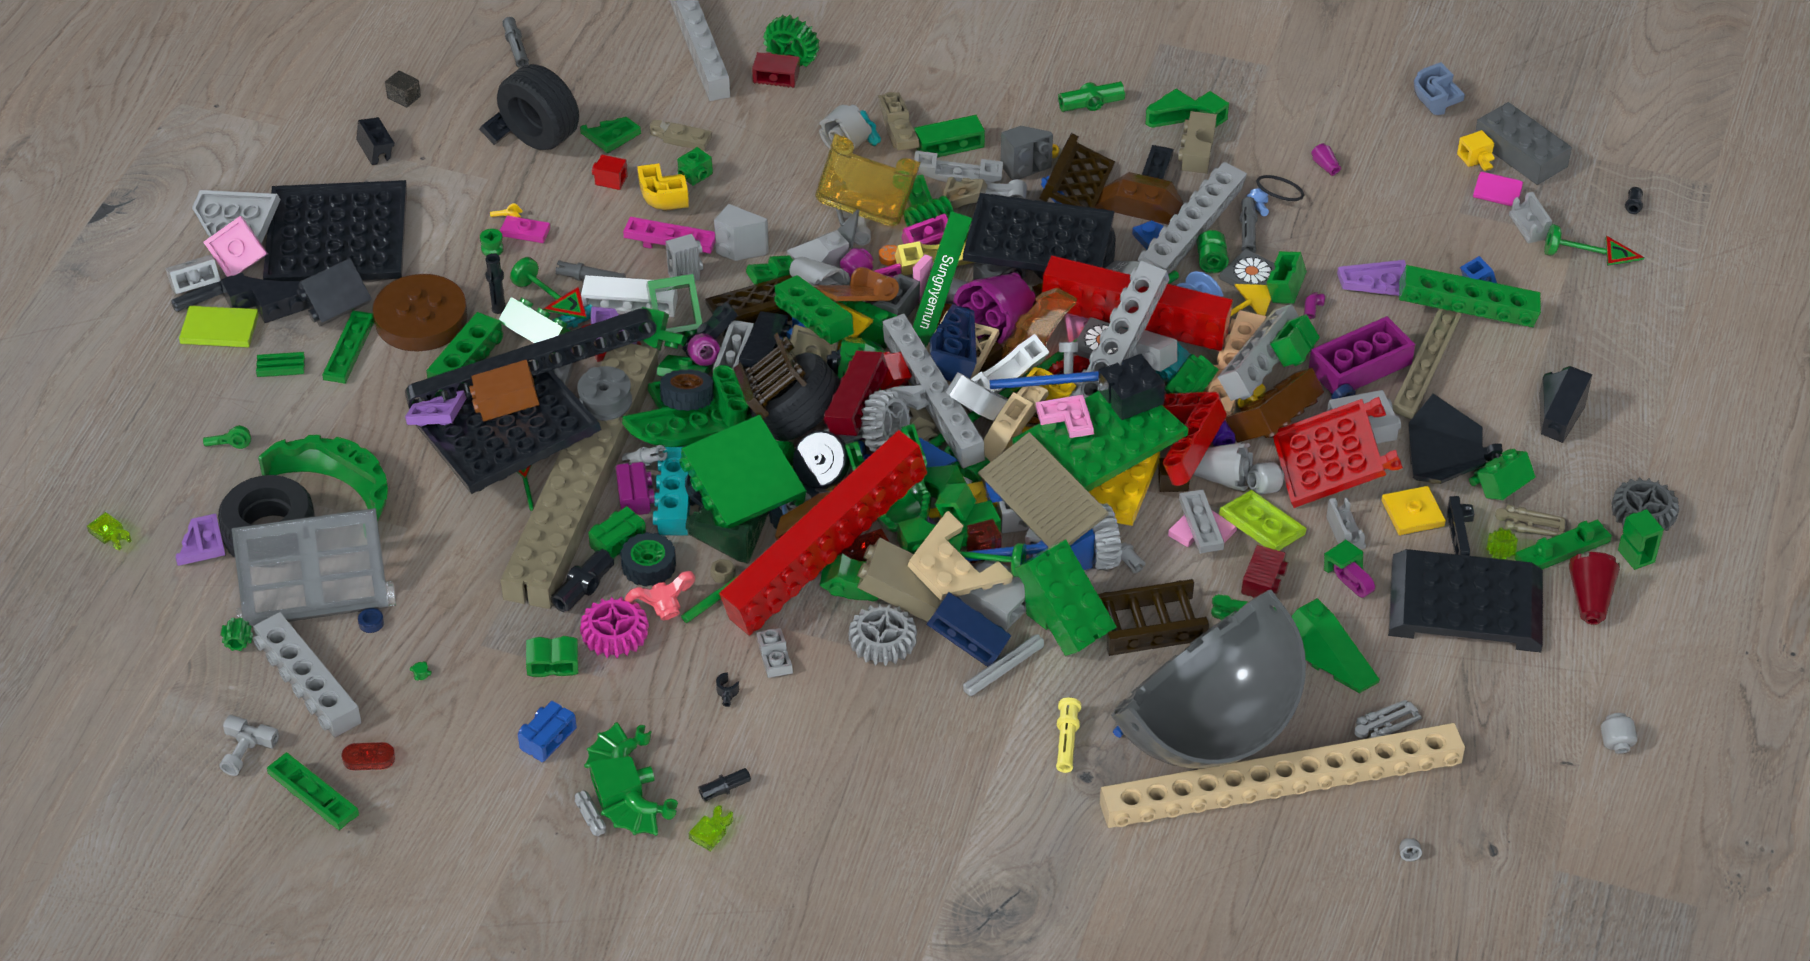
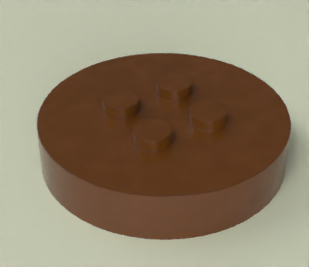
M414 274L399 278L386 285L378 293L373 303V316L378 335L387 344L405 351H429L450 343L466 325L468 318L466 299L461 288L453 281L433 274Z

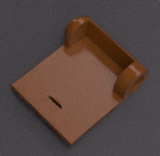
M859 267L852 273L850 285H812L834 302L888 301L894 299L899 291L898 282L894 278L865 267Z

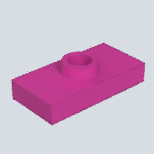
M507 216L500 232L503 237L544 243L550 231V223Z

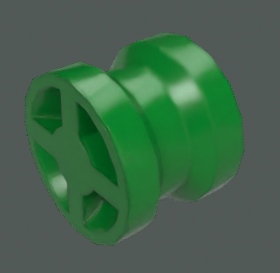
M486 229L481 232V251L485 256L492 253L502 254L504 245L502 243V233L499 230Z

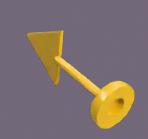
M1234 285L1246 301L1231 309V316L1249 305L1257 314L1266 315L1271 300L1267 285Z

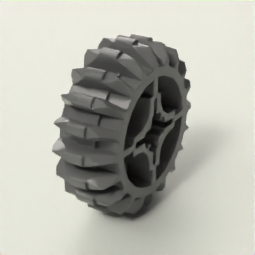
M1639 477L1636 481L1629 479L1627 483L1622 482L1621 486L1615 491L1611 503L1612 515L1616 516V522L1622 523L1623 527L1627 516L1647 509L1665 531H1669V528L1676 522L1679 513L1678 498L1674 495V491L1668 490V485H1660L1659 480L1652 482L1650 478L1642 480Z

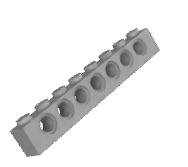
M1223 162L1219 168L1215 167L1209 179H1205L1202 182L1199 191L1195 190L1189 202H1185L1182 205L1179 214L1173 215L1169 226H1164L1160 231L1159 237L1152 239L1148 250L1141 252L1138 262H1153L1154 266L1167 270L1168 274L1171 273L1194 247L1198 236L1211 227L1240 193L1247 173L1226 162Z
M1141 261L1138 267H1134L1130 276L1131 282L1128 288L1125 287L1120 296L1121 302L1118 308L1113 309L1110 315L1111 322L1108 328L1102 331L1100 344L1097 349L1092 351L1089 359L1090 365L1083 372H1095L1117 362L1119 365H1122V360L1132 356L1169 281L1167 270ZM1143 286L1149 287L1146 292H1138V289ZM1131 307H1138L1135 313L1127 312ZM1122 327L1128 328V331L1124 334L1117 333ZM1111 348L1118 349V351L1113 355L1107 354L1108 350ZM1099 381L1079 382L1080 385L1077 391L1074 390L1070 397L1083 395L1086 398L1088 397L1086 394L1089 390L1096 389L1099 391Z
M905 314L883 321L885 343L892 353H902L912 375L909 379L911 385H922L924 387L925 393L921 394V398H926L929 403L925 408L958 459L961 467L966 468L984 461L983 439L960 402L945 393L949 387L947 381Z

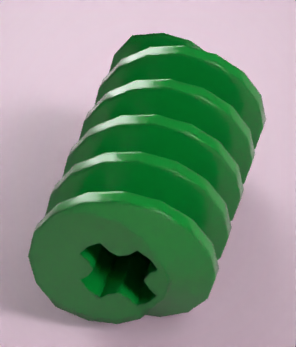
M943 195L939 199H932L931 202L925 201L923 205L910 206L907 210H904L903 215L905 224L909 227L931 218L936 219L937 216L946 214L948 218L950 212L954 211L949 199Z

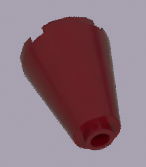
M1589 552L1587 557H1581V554H1577L1569 562V572L1580 618L1590 625H1597L1606 619L1620 571V564L1616 563V558L1606 553Z

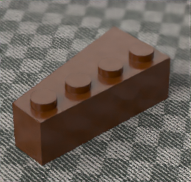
M1313 368L1293 373L1273 386L1274 389L1259 395L1258 400L1240 408L1241 412L1228 415L1225 419L1234 432L1237 443L1265 436V438L1272 437L1278 433V428L1292 422L1291 418L1305 412L1304 408L1318 402L1317 398L1324 393V390Z

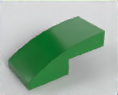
M790 255L770 256L768 264H748L746 273L754 285L790 275L789 270L793 259Z

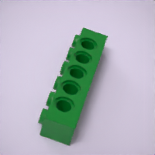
M1410 265L1405 266L1399 280L1400 301L1532 328L1541 313V293L1537 291Z

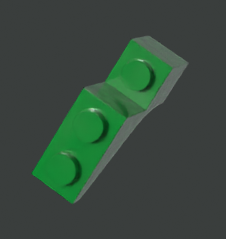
M1176 88L1147 107L1145 124L1155 128L1183 123L1185 120H1189L1190 113L1193 111L1217 114V127L1228 120L1229 102L1211 91L1194 100Z
M958 466L926 467L927 474L924 477V483L931 497L937 499L935 505L940 515L943 517L949 511L959 522L966 521L976 503V499Z

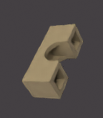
M1191 111L1189 120H1185L1184 133L1187 134H1182L1181 147L1184 148H1180L1178 161L1182 162L1181 171L1208 174L1217 114Z

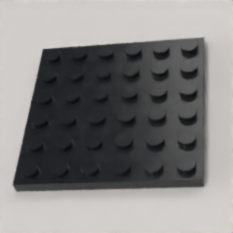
M406 180L272 186L271 194H277L281 200L267 230L266 251L268 254L264 260L263 280L302 281L351 258L362 280L402 278L407 200Z
M552 370L532 376L539 401L537 406L483 421L481 412L477 414L475 412L472 402L473 398L469 397L466 398L452 423L447 425H416L471 494L482 491L485 487L504 480L508 476L524 470L562 449L569 448L572 444L591 437L602 430L598 420Z

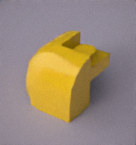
M659 163L637 166L641 193L648 205L660 210L689 207L685 175L662 176Z

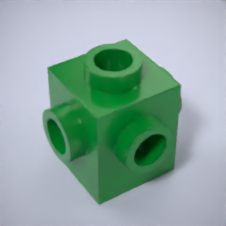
M698 147L677 159L678 174L685 175L686 181L692 186L713 174L712 157Z

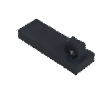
M1449 496L1446 513L1454 554L1470 556L1465 523L1473 522L1474 520L1473 505L1460 504L1459 496Z

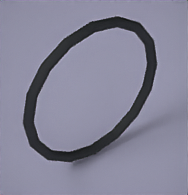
M1263 175L1259 176L1256 180L1258 187L1262 191L1281 200L1299 201L1305 196L1303 190L1297 184L1282 177ZM1264 178L1281 180L1299 190L1301 196L1288 198L1274 194L1265 189L1260 184V180Z

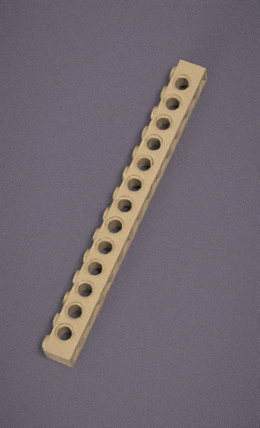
M1455 723L1236 762L1219 767L1203 768L1101 787L1100 806L1108 828L1124 827L1128 824L1151 822L1166 817L1174 818L1188 813H1200L1205 810L1227 808L1243 803L1250 804L1264 799H1277L1281 796L1303 794L1319 789L1326 790L1335 786L1353 785L1357 782L1379 780L1395 775L1402 776L1407 773L1428 771L1438 767H1451L1462 763L1465 746Z

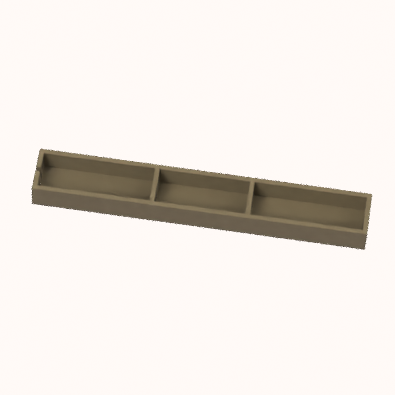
M629 344L606 353L601 366H611L623 370L630 379L631 407L619 418L607 421L598 420L601 431L560 451L500 580L503 600L525 604L524 584H526L529 605L551 610L553 605L551 596L561 587L630 434L622 424L623 416L640 412L648 394V383H653L657 374V367L659 365L657 348Z

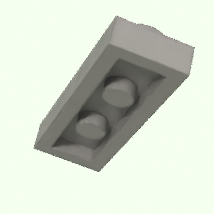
M1204 490L1180 493L1179 501L1199 553L1224 550V541Z

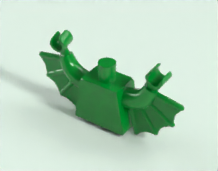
M615 722L609 730L597 734L596 742L587 748L589 757L584 764L585 768L590 769L591 781L602 809L601 815L609 818L614 828H625L631 831L633 835L649 833L657 836V813H661L662 817L667 820L673 819L677 812L674 809L677 808L678 801L667 799L664 805H658V803L648 801L643 797L642 784L655 781L651 766L636 770L633 759L629 755L637 748V744L641 746L649 744L652 731L644 733L646 726L639 725L636 728L635 737L632 739L628 738L619 723Z

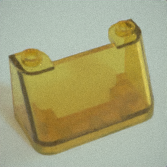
M834 134L815 192L816 199L824 205L852 214L859 209V216L888 226L898 225L902 219L921 162L903 158L897 162L894 168L852 154L854 150L852 141L846 137Z

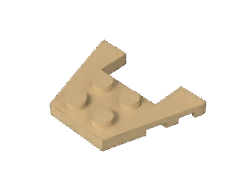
M949 511L944 514L909 560L908 567L940 600H943L948 592L954 596L969 594L971 590L979 588L986 590L992 588L995 584L1002 583L1006 585L1011 583L1013 575L999 561L979 573L947 541L962 532L963 525Z

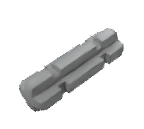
M584 790L575 794V803L578 808H581L580 812L587 825L591 826L592 834L594 836L604 834L606 832V824L600 818L601 815L595 804L590 800V795Z

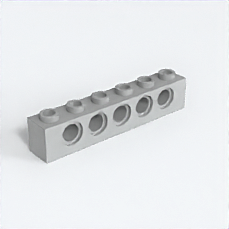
M1292 304L1273 310L1219 374L1218 379L1231 401L1238 398L1245 400L1254 394L1253 390L1263 383L1262 379L1271 373L1272 367L1280 361L1270 343L1288 320L1299 317Z
M281 612L253 626L255 632L253 641L259 651L264 650L272 667L277 666L283 681L290 682L296 697L303 698L307 710L311 715L316 714L318 722L324 731L329 730L335 738L361 724L359 708Z

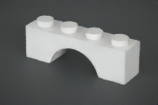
M1034 334L1018 345L995 366L985 372L978 373L971 380L982 387L999 393L1003 389H990L989 380L1020 378L1032 370L1033 367L1042 363L1049 354V351Z

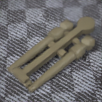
M1507 505L1506 509L1499 508L1495 513L1496 519L1500 521H1505L1506 519L1513 520H1507L1505 523V530L1509 531L1516 530V532L1520 533L1529 532L1555 537L1564 533L1565 530L1564 517L1526 510L1524 507L1515 508L1514 505ZM1532 524L1558 528L1559 532L1533 527Z

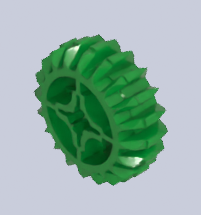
M782 15L779 18L773 19L766 27L763 36V44L767 46V52L799 57L800 67L802 65L807 67L814 61L820 48V40L816 38L817 33L812 32V26H807L806 21H800L799 17L793 19L791 15L787 17Z

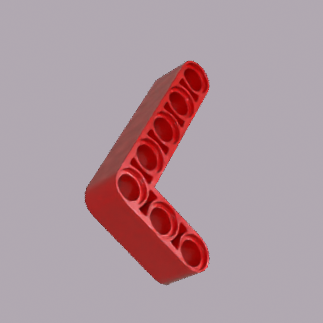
M1217 392L1171 393L1165 395V404L1162 406L1188 428V435L1173 443L1163 461L1173 485H1183L1192 478L1227 416Z

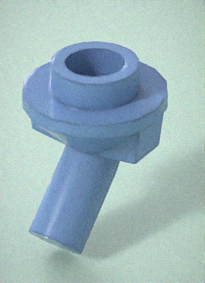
M1260 188L1251 190L1250 194L1246 197L1254 198V201H1256L1255 208L1262 216L1268 215L1269 210L1264 204L1268 203L1269 195Z

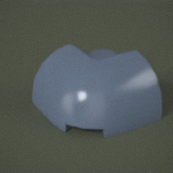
M1442 62L1422 69L1417 73L1414 80V91L1417 97L1434 115L1445 114L1446 107L1464 101L1465 96L1452 82L1454 75Z

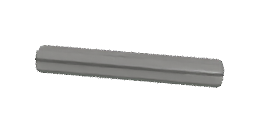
M1039 634L1033 635L963 684V691L968 696H973L1043 648L1044 639Z

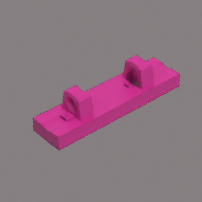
M636 217L629 218L623 231L624 238L642 241L643 247L651 249L653 243L666 245L665 241L692 234L695 240L700 241L702 252L711 254L715 244V232Z

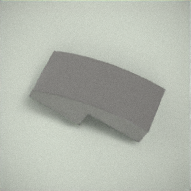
M781 628L756 632L767 677L792 674V663Z

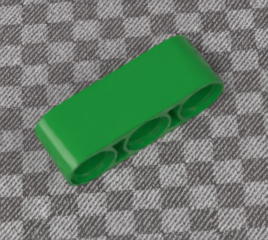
M726 365L715 367L712 377L713 397L726 426L732 427L746 421L748 404L734 370Z

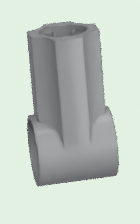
M1012 180L1008 184L986 183V194L1023 199L1027 197V184L1022 180Z

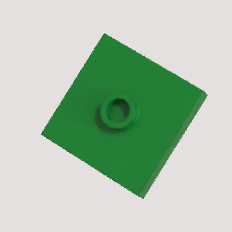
M667 355L658 365L657 375L664 377L667 373L682 369L698 370L709 374L713 369V364L700 366L690 357Z

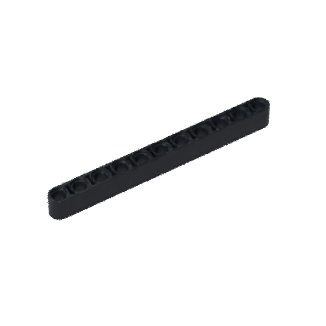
M636 309L412 383L405 389L407 404L410 409L415 403L429 401L440 396L443 397L444 401L456 398L458 391H464L466 398L472 397L469 386H473V375L527 360L531 374L535 376L650 338L657 330L656 324L648 309Z

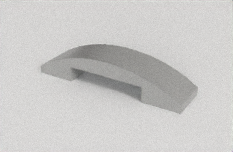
M915 151L913 169L925 176L947 182L949 177H954L958 182H962L963 178H970L971 180L984 179L986 183H992L1001 180L1003 162L981 159L980 165L941 161L937 160V153Z

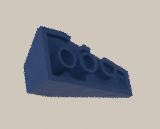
M952 304L930 339V355L945 380L952 382L957 372L970 379L977 364L974 310Z

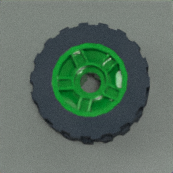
M650 532L637 534L635 537L628 539V542L624 543L623 549H621V566L624 576L629 581L634 582V584L646 587L654 586L670 579L676 570L675 547L671 540H668L664 535L661 536L658 533L652 534Z

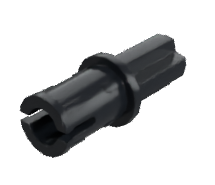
M746 768L725 777L721 774L714 781L698 786L702 800L707 802L724 793L730 794L729 790L749 782L751 776Z

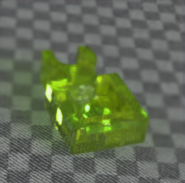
M106 512L87 525L88 533L104 544L111 540L113 547L117 550L122 549L120 540L131 542L130 533L127 530H123L122 523Z
M718 805L714 808L711 819L704 815L688 833L689 840L711 852L726 835V827L733 822V812L730 811L727 816L721 817L722 806Z

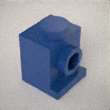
M1480 256L1460 267L1464 277L1497 283L1494 271Z

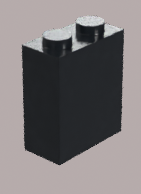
M351 258L300 281L299 289H297L302 302L306 301L310 308L308 313L314 323L317 322L319 327L368 304L372 300Z

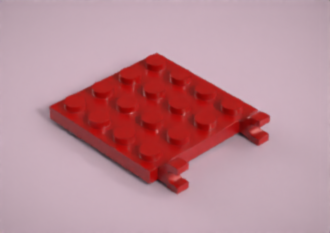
M1376 397L1367 403H1364L1363 399H1359L1277 429L1278 433L1273 436L1293 508L1386 475L1385 469L1395 471L1403 468L1396 449L1380 456L1369 416L1382 417L1386 415L1380 397Z

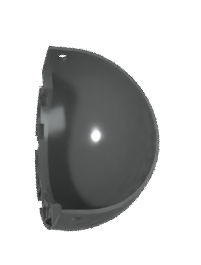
M1270 589L1215 624L1191 642L1190 646L1185 648L1182 653L1173 656L1131 692L1132 695L1127 699L1125 698L1113 710L1111 716L1123 734L1136 747L1147 755L1170 765L1184 768H1212L1227 765L1253 755L1270 744L1284 730L1300 702L1306 677V659L1299 630L1289 612Z

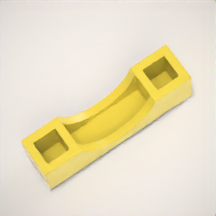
M967 237L957 266L975 263L970 261H963V251L965 248ZM919 241L898 245L895 259L896 263L901 265V274L904 276L913 274V267L925 254L932 257L933 263L940 244L925 245Z

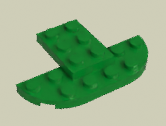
M660 381L648 383V392L658 409L626 415L622 419V424L632 436L644 442L657 446L663 445L664 447L690 445L729 428L724 423L714 398L710 405L698 410H676L669 408L667 405L665 406L661 402ZM749 405L746 420L753 418L750 413Z

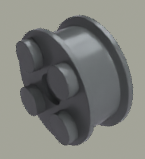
M592 367L582 375L578 382L579 401L597 420L607 421L619 418L630 409L632 404L630 379L623 370L615 367Z

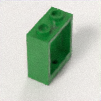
M694 274L647 281L646 288L650 309L659 310L656 298L657 292L689 288L695 324L666 328V331L685 335L686 337L694 336L698 327L702 324Z

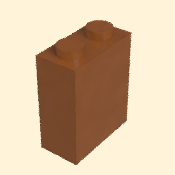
M527 360L472 376L473 386H469L473 398L472 402L476 414L481 412L483 421L539 405L534 380Z

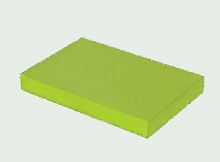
M189 306L179 336L180 344L249 347L259 316L258 309Z
M1252 490L1222 506L1219 510L1220 516L1258 543L1278 551L1304 536L1307 530L1303 525Z

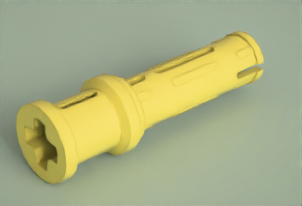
M1069 697L1061 699L1058 703L1060 717L1057 719V727L1060 730L1056 767L1058 771L1063 773L1073 770L1075 732L1080 728L1078 712L1081 710V703L1079 700Z

